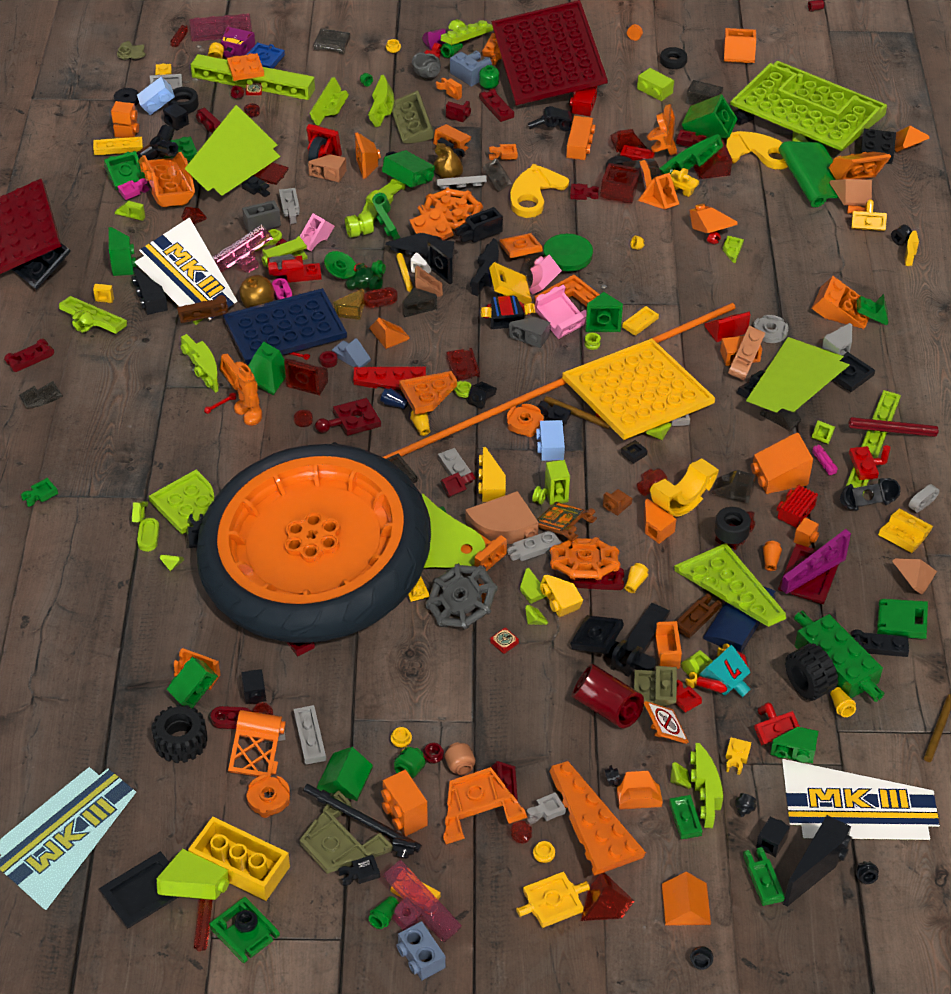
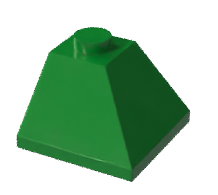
M266 342L261 344L248 365L258 387L272 395L276 393L291 371L281 352Z

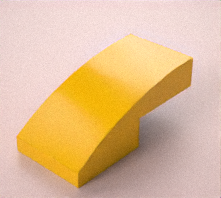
M912 231L909 236L905 252V266H912L914 255L917 253L919 244L917 231Z

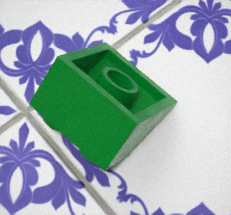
M108 227L109 255L113 276L134 275L133 269L137 267L135 263L136 257H132V254H135L134 244L130 243L129 236L113 227Z

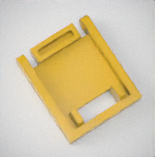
M495 262L489 267L494 291L505 296H517L518 301L524 304L531 303L532 299L525 275Z

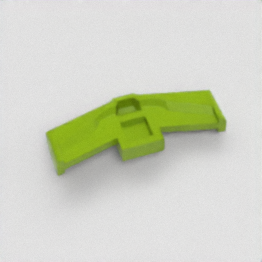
M393 178L390 183L380 190L372 191L365 198L366 203L362 213H370L373 225L378 214L372 202L373 196L377 193H384L391 204L393 195L401 189L404 190L405 184Z

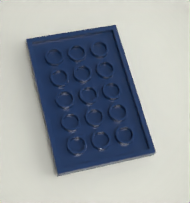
M323 288L223 314L224 322L246 365L251 362L254 354L263 342L273 346L282 355L347 338V332Z

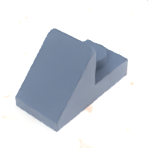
M357 338L350 343L343 340L332 349V352L337 354L338 359L352 367H364L371 361V358Z

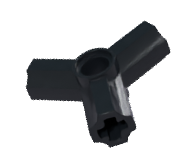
M166 124L162 125L157 136L150 141L149 145L137 152L138 158L140 159L143 155L146 156L147 160H154L157 157L164 156L175 157L179 146L175 142H171L175 131L174 128Z

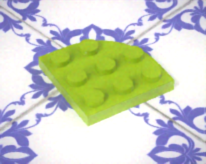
M194 470L149 495V501L181 534H184L187 527H192L188 523L190 514H193L195 521H199L200 514L205 516L211 502L214 501V492L208 480L198 470Z

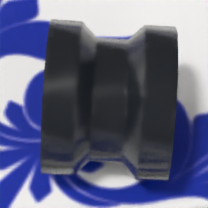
M903 224L898 229L892 231L891 238L895 244L902 245L908 241L912 230L908 225Z

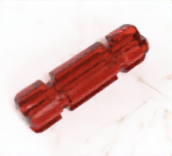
M180 26L170 41L172 47H178L188 32V26Z

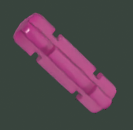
M821 445L814 446L812 453L817 457L823 468L826 469V472L829 475L836 474L838 468L826 451H824Z

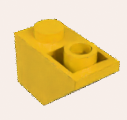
M550 575L543 576L540 584L541 592L547 596L552 611L556 612L559 618L580 609L583 599L573 583Z

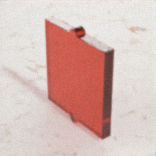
M271 163L253 176L267 183L277 185L284 178L289 168Z

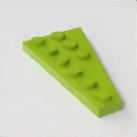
M726 543L674 565L675 572L768 627L786 619V613Z

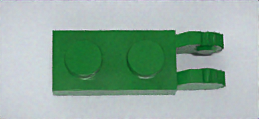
M759 847L756 849V855L759 859L757 862H754L749 850L744 851L743 857L762 906L783 902L785 898L770 859H767L763 848Z

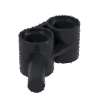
M549 106L543 110L541 118L529 122L528 126L531 129L545 123L547 127L552 128L558 125L562 131L571 130L573 120L570 111Z

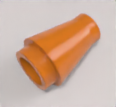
M768 541L762 548L765 569L767 571H775L777 569L782 548L780 543L776 541Z

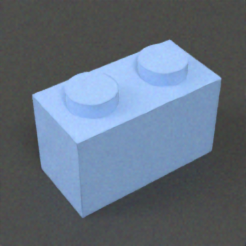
M162 76L137 94L140 106L149 115H152L175 97L171 85Z
M562 420L540 421V428H536V440H540V442H537V453H541V460H564L565 445Z

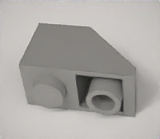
M849 323L831 334H827L823 339L822 349L841 356L846 352L850 353L852 324Z

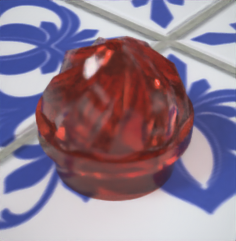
M518 821L512 825L510 829L512 832L511 837L516 842L524 844L532 838V827L526 821Z

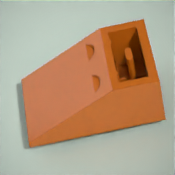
M834 276L821 286L811 308L825 319L843 324L851 323L852 326L862 329L866 327L869 317L857 312V299L860 295Z

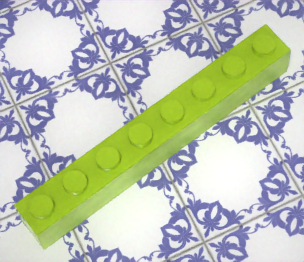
M198 54L191 63L192 78L236 85L246 88L247 84L261 83V89L264 92L309 100L315 91V78L313 76L263 67V77L233 81L227 60Z

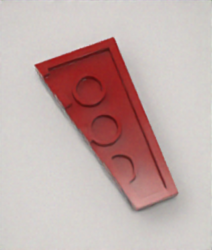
M354 367L353 381L354 385L375 389L379 386L387 389L401 390L399 387L400 380L426 376V367Z

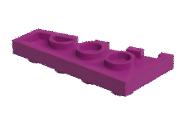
M847 529L843 530L803 562L783 576L781 590L788 594L845 561L851 533Z

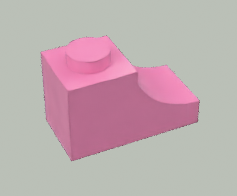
M313 213L300 235V238L307 245L306 249L312 252L319 242L327 241L335 226Z
M550 255L544 258L542 256L534 261L535 265L530 269L533 274V282L529 291L532 295L543 290L562 271Z

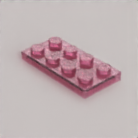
M250 14L189 19L192 42L222 39L227 27L252 32Z

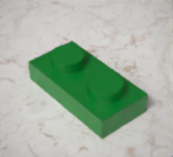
M691 795L670 798L669 805L680 839L702 836L703 830Z

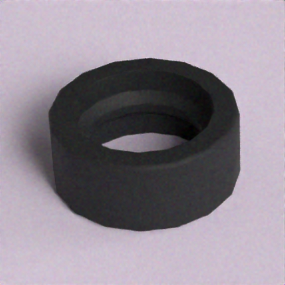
M189 87L173 89L175 97L168 102L169 106L176 103L187 110L188 114L198 108V95L194 89ZM181 99H188V100H189V101H186V102H177L178 100H181Z

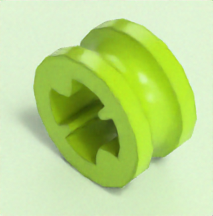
M588 333L585 336V347L590 350L598 349L600 347V335Z
M537 486L533 493L532 502L536 503L538 501L542 505L546 499L547 488L541 489L540 486Z

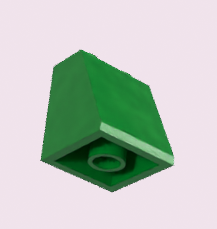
M720 94L690 106L681 125L686 131L696 132L697 136L705 135L706 137H712L718 134L720 138H729L738 118L723 95Z

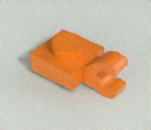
M441 78V83L436 81L437 89L446 90V94L456 100L462 98V85L451 78L448 80Z
M500 144V147H489L490 153H493L488 155L489 160H496L500 156L501 159L506 160L517 159L518 157L516 144Z

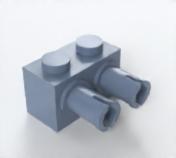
M477 50L469 55L459 52L450 57V73L472 87L479 83L480 70L487 65H492V62L488 57L477 62L481 59V54Z

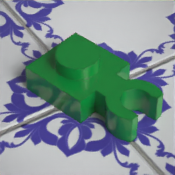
M46 478L32 485V491L23 492L21 498L23 501L26 500L27 506L30 507L37 500L44 502L57 495L58 490Z

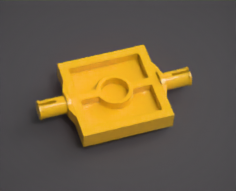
M561 872L523 887V893L528 900V904L516 908L517 914L521 917L532 912L537 917L542 928L583 912L584 907L579 900L578 894L590 890L589 884L585 881L574 885L568 880L566 874Z

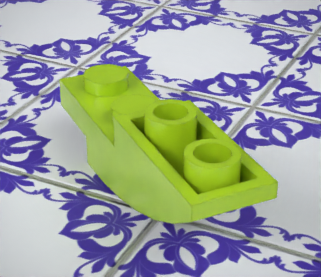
M381 75L372 94L374 103L368 114L370 121H372L375 127L381 126L384 117L391 115L394 105V93L384 75Z
M187 334L181 336V350L195 364L194 372L196 376L201 377L208 388L210 387L215 393L218 392L217 365L212 352L203 341L196 344Z
M696 743L695 750L690 752V764H694V769H691L690 781L694 782L695 791H700L699 798L704 803V806H700V819H704V828H713L715 810H721L722 785L712 758L700 743Z

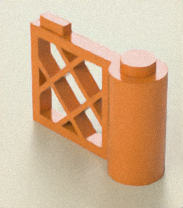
M244 710L239 711L228 772L255 777L261 775H270L271 777V775H276L278 762L274 760L280 734H284L286 721H282V716ZM240 736L250 738L253 744L243 750L239 745ZM264 740L273 741L272 749L266 753L258 745ZM256 747L261 756L251 762L246 752ZM242 755L249 763L243 768L234 767L235 760ZM265 759L268 763V771H258L254 765Z

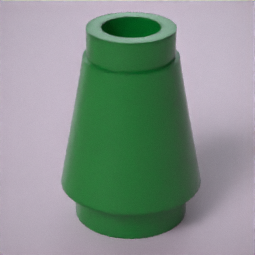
M461 42L453 45L445 43L441 48V53L445 58H450L460 51L463 45Z
M389 896L372 909L369 916L371 925L377 929L387 927L399 906L398 900L393 896Z

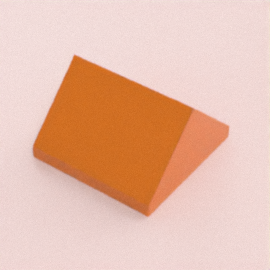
M684 872L662 883L665 925H711L707 883L688 872Z

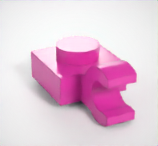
M145 178L135 183L131 180L117 186L119 193L125 200L140 195V191H149L148 186L145 185L148 184Z

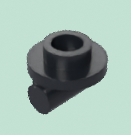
M401 838L393 839L392 851H396L395 856L409 858V854L414 855L416 841Z

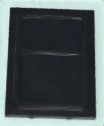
M161 851L99 888L101 894L127 929L179 898L177 896H165L157 893L156 878L170 863Z

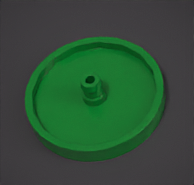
M568 233L559 234L546 241L543 256L550 255L562 271H576L589 265L593 257V247L582 236Z

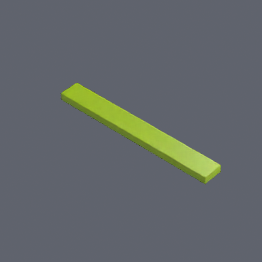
M883 390L872 419L892 421L901 395ZM868 430L861 447L868 446L872 457L878 458L888 432ZM853 466L846 486L853 484L854 488L867 486L870 479L859 480Z

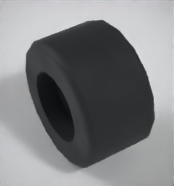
M725 507L716 515L715 534L725 543L739 544L749 536L751 518L745 510L739 507Z

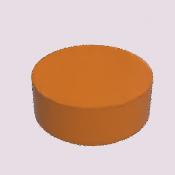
M636 24L631 25L627 30V36L634 41L639 40L643 34L642 28Z

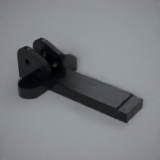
M654 603L650 604L628 639H623L621 642L615 641L609 653H603L611 658V670L618 668L625 671V676L627 677L631 675L634 669L655 670L656 660L645 654V651L655 637L656 623L665 622L670 610ZM629 651L631 654L628 657L627 663H620L625 653Z

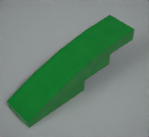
M716 134L702 140L670 159L659 168L661 175L667 173L671 175L673 170L681 171L683 168L689 170L695 164L699 167L723 147L720 135Z

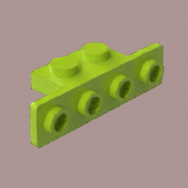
M335 77L330 79L310 111L311 118L316 125H320L325 116L337 115L349 96L346 90L341 91V87Z

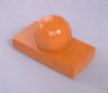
M228 353L222 354L219 369L233 388L238 390V371L240 370V365L245 363L238 361L234 363Z

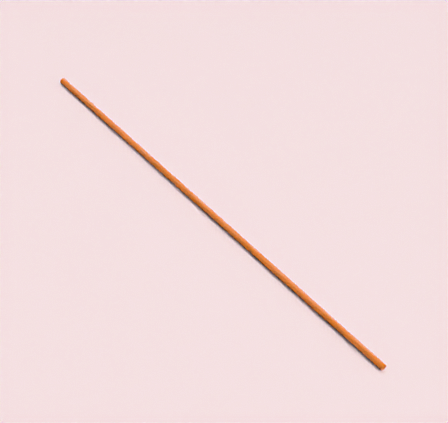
M730 303L652 339L656 343H660L734 310L735 304ZM560 378L383 456V458L391 462L567 383L563 378Z

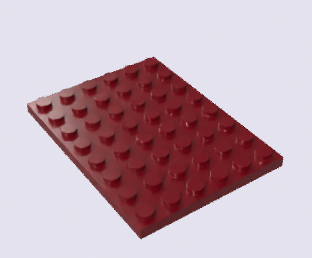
M580 0L491 21L515 105L608 83Z

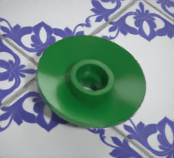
M332 251L325 256L324 265L332 275L341 279H349L355 275L354 266L356 263L347 254Z

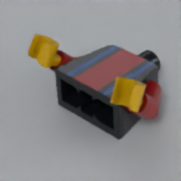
M500 293L497 294V297L491 299V304L481 307V317L485 319L491 318V329L509 328L510 322L524 319V316L536 313L534 303L523 304L518 301L517 296H505Z

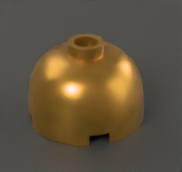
M261 275L248 277L240 286V298L246 308L272 302L275 298L273 285L267 278Z

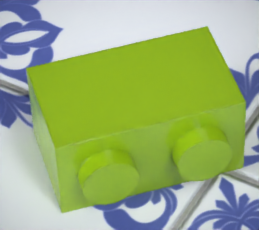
M651 68L638 76L637 89L660 101H663L673 93L674 80Z
M565 460L546 462L545 488H547L549 504L553 505L555 502L567 503L569 500L570 475Z

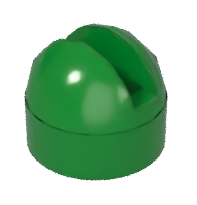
M363 73L360 76L361 84L366 87L370 86L373 82V76L369 73Z

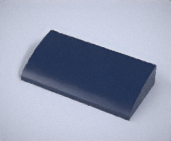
M764 587L774 599L776 591ZM726 602L703 639L722 648L727 643L732 645L736 651L742 653L761 622Z

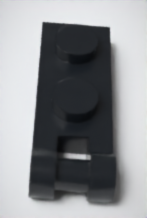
M858 629L851 631V636L869 654L908 657V636L864 633Z

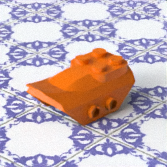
M178 152L174 158L147 160L146 156L143 155L138 160L141 172H144L146 181L150 183L152 195L158 205L161 207L183 206L193 197L195 193L193 177L185 170L188 161L187 158H184L182 152Z

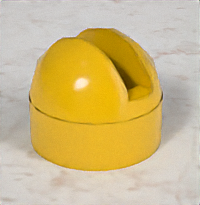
M635 235L631 239V248L640 250L645 246V241L642 237Z

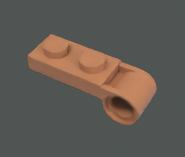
M751 326L748 327L728 374L743 381L745 380L765 336V332Z

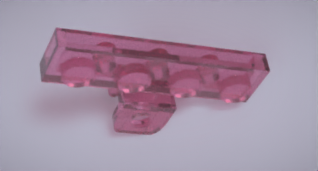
M260 225L212 258L220 272L238 263L243 271L249 273L259 266L254 251L273 238L266 228Z
M399 860L384 873L383 877L403 898L396 906L393 920L403 931L417 924L422 918L445 943L461 929L462 925L402 860Z

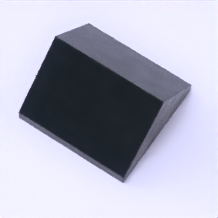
M427 241L428 265L434 273L449 285L452 284L454 275V241Z

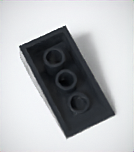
M826 815L788 882L783 905L788 907L836 868L840 860H845L849 851L848 846L852 840V836L849 835L851 826Z

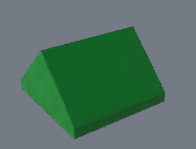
M602 292L587 303L585 332H621L623 303L605 292Z
M353 747L335 752L331 756L317 789L325 790L332 794L340 791L346 798L358 801L373 769V764Z

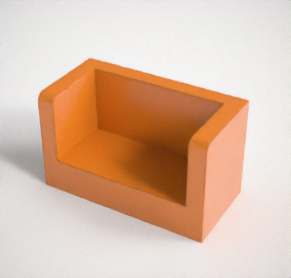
M677 621L657 622L655 643L659 666L677 667V669H680L682 651Z

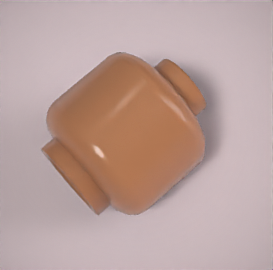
M453 743L445 753V760L452 773L458 775L470 773L476 763L470 746L465 743Z

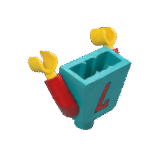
M727 643L723 645V649L717 648L718 657L699 674L698 678L695 672L689 673V679H685L687 687L695 688L699 686L722 693L723 695H727L734 688L743 697L751 690L743 681L750 674L745 655L736 651L732 645Z

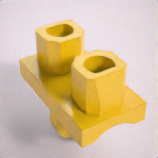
M683 168L681 171L673 170L671 173L675 190L680 188L683 190V195L690 197L694 189L699 185V180L689 176L688 169Z

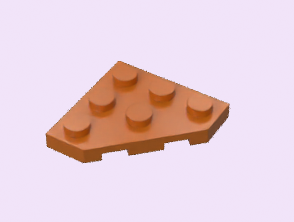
M452 371L400 380L399 387L414 413L425 414L426 412L433 411L457 387V379Z

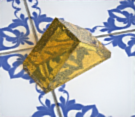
M362 288L333 302V307L338 317L361 319L365 304L364 289Z

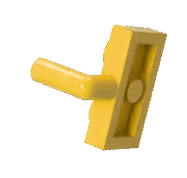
M868 200L864 206L866 212H852L851 229L885 231L887 213L873 212L874 202L873 200Z

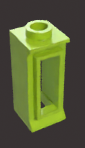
M298 236L294 240L267 250L262 249V263L265 267H268L267 257L287 254L302 256V260L308 259V256L303 251V249L307 248V245Z

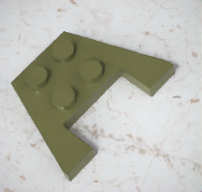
M340 791L334 794V798L351 806V802ZM328 804L324 807L320 817L314 820L300 839V845L327 874L337 871L340 867L351 866L354 860L373 855L375 858L389 853L393 848V845L381 833L361 845L336 819L343 812Z

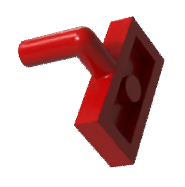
M868 446L850 448L849 455L859 480L878 478L879 472L876 466L887 464L890 446H883L881 458H873Z
M770 702L758 708L760 715L767 713L769 720L754 725L761 746L773 742V739L796 727H800L793 711L777 716Z

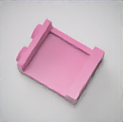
M564 285L554 287L550 292L539 295L535 300L536 313L541 319L551 322L550 330L558 339L586 325L587 311L583 310L580 312L564 293L566 289Z

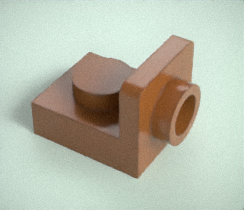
M619 489L612 494L606 492L603 496V507L617 516L632 504V498Z

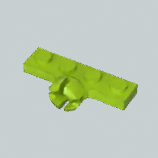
M456 19L451 21L448 26L453 31L442 34L441 41L453 45L491 32L493 27L484 20H480L475 24L465 25L463 21Z
M72 296L59 303L60 310L73 315L72 325L77 331L82 333L89 331L93 326H99L116 334L127 326V320Z

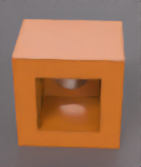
M804 518L796 529L794 543L809 547L812 542L815 543L819 537V532H817L819 524Z

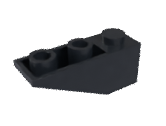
M419 233L388 241L385 245L391 246L390 250L400 252V249L406 250V254L414 255L417 252L422 254V258L428 259L427 241L442 240V238Z
M133 269L134 276H132V282L134 287L137 286V297H141V308H145L147 315L167 311V300L162 286L138 269Z

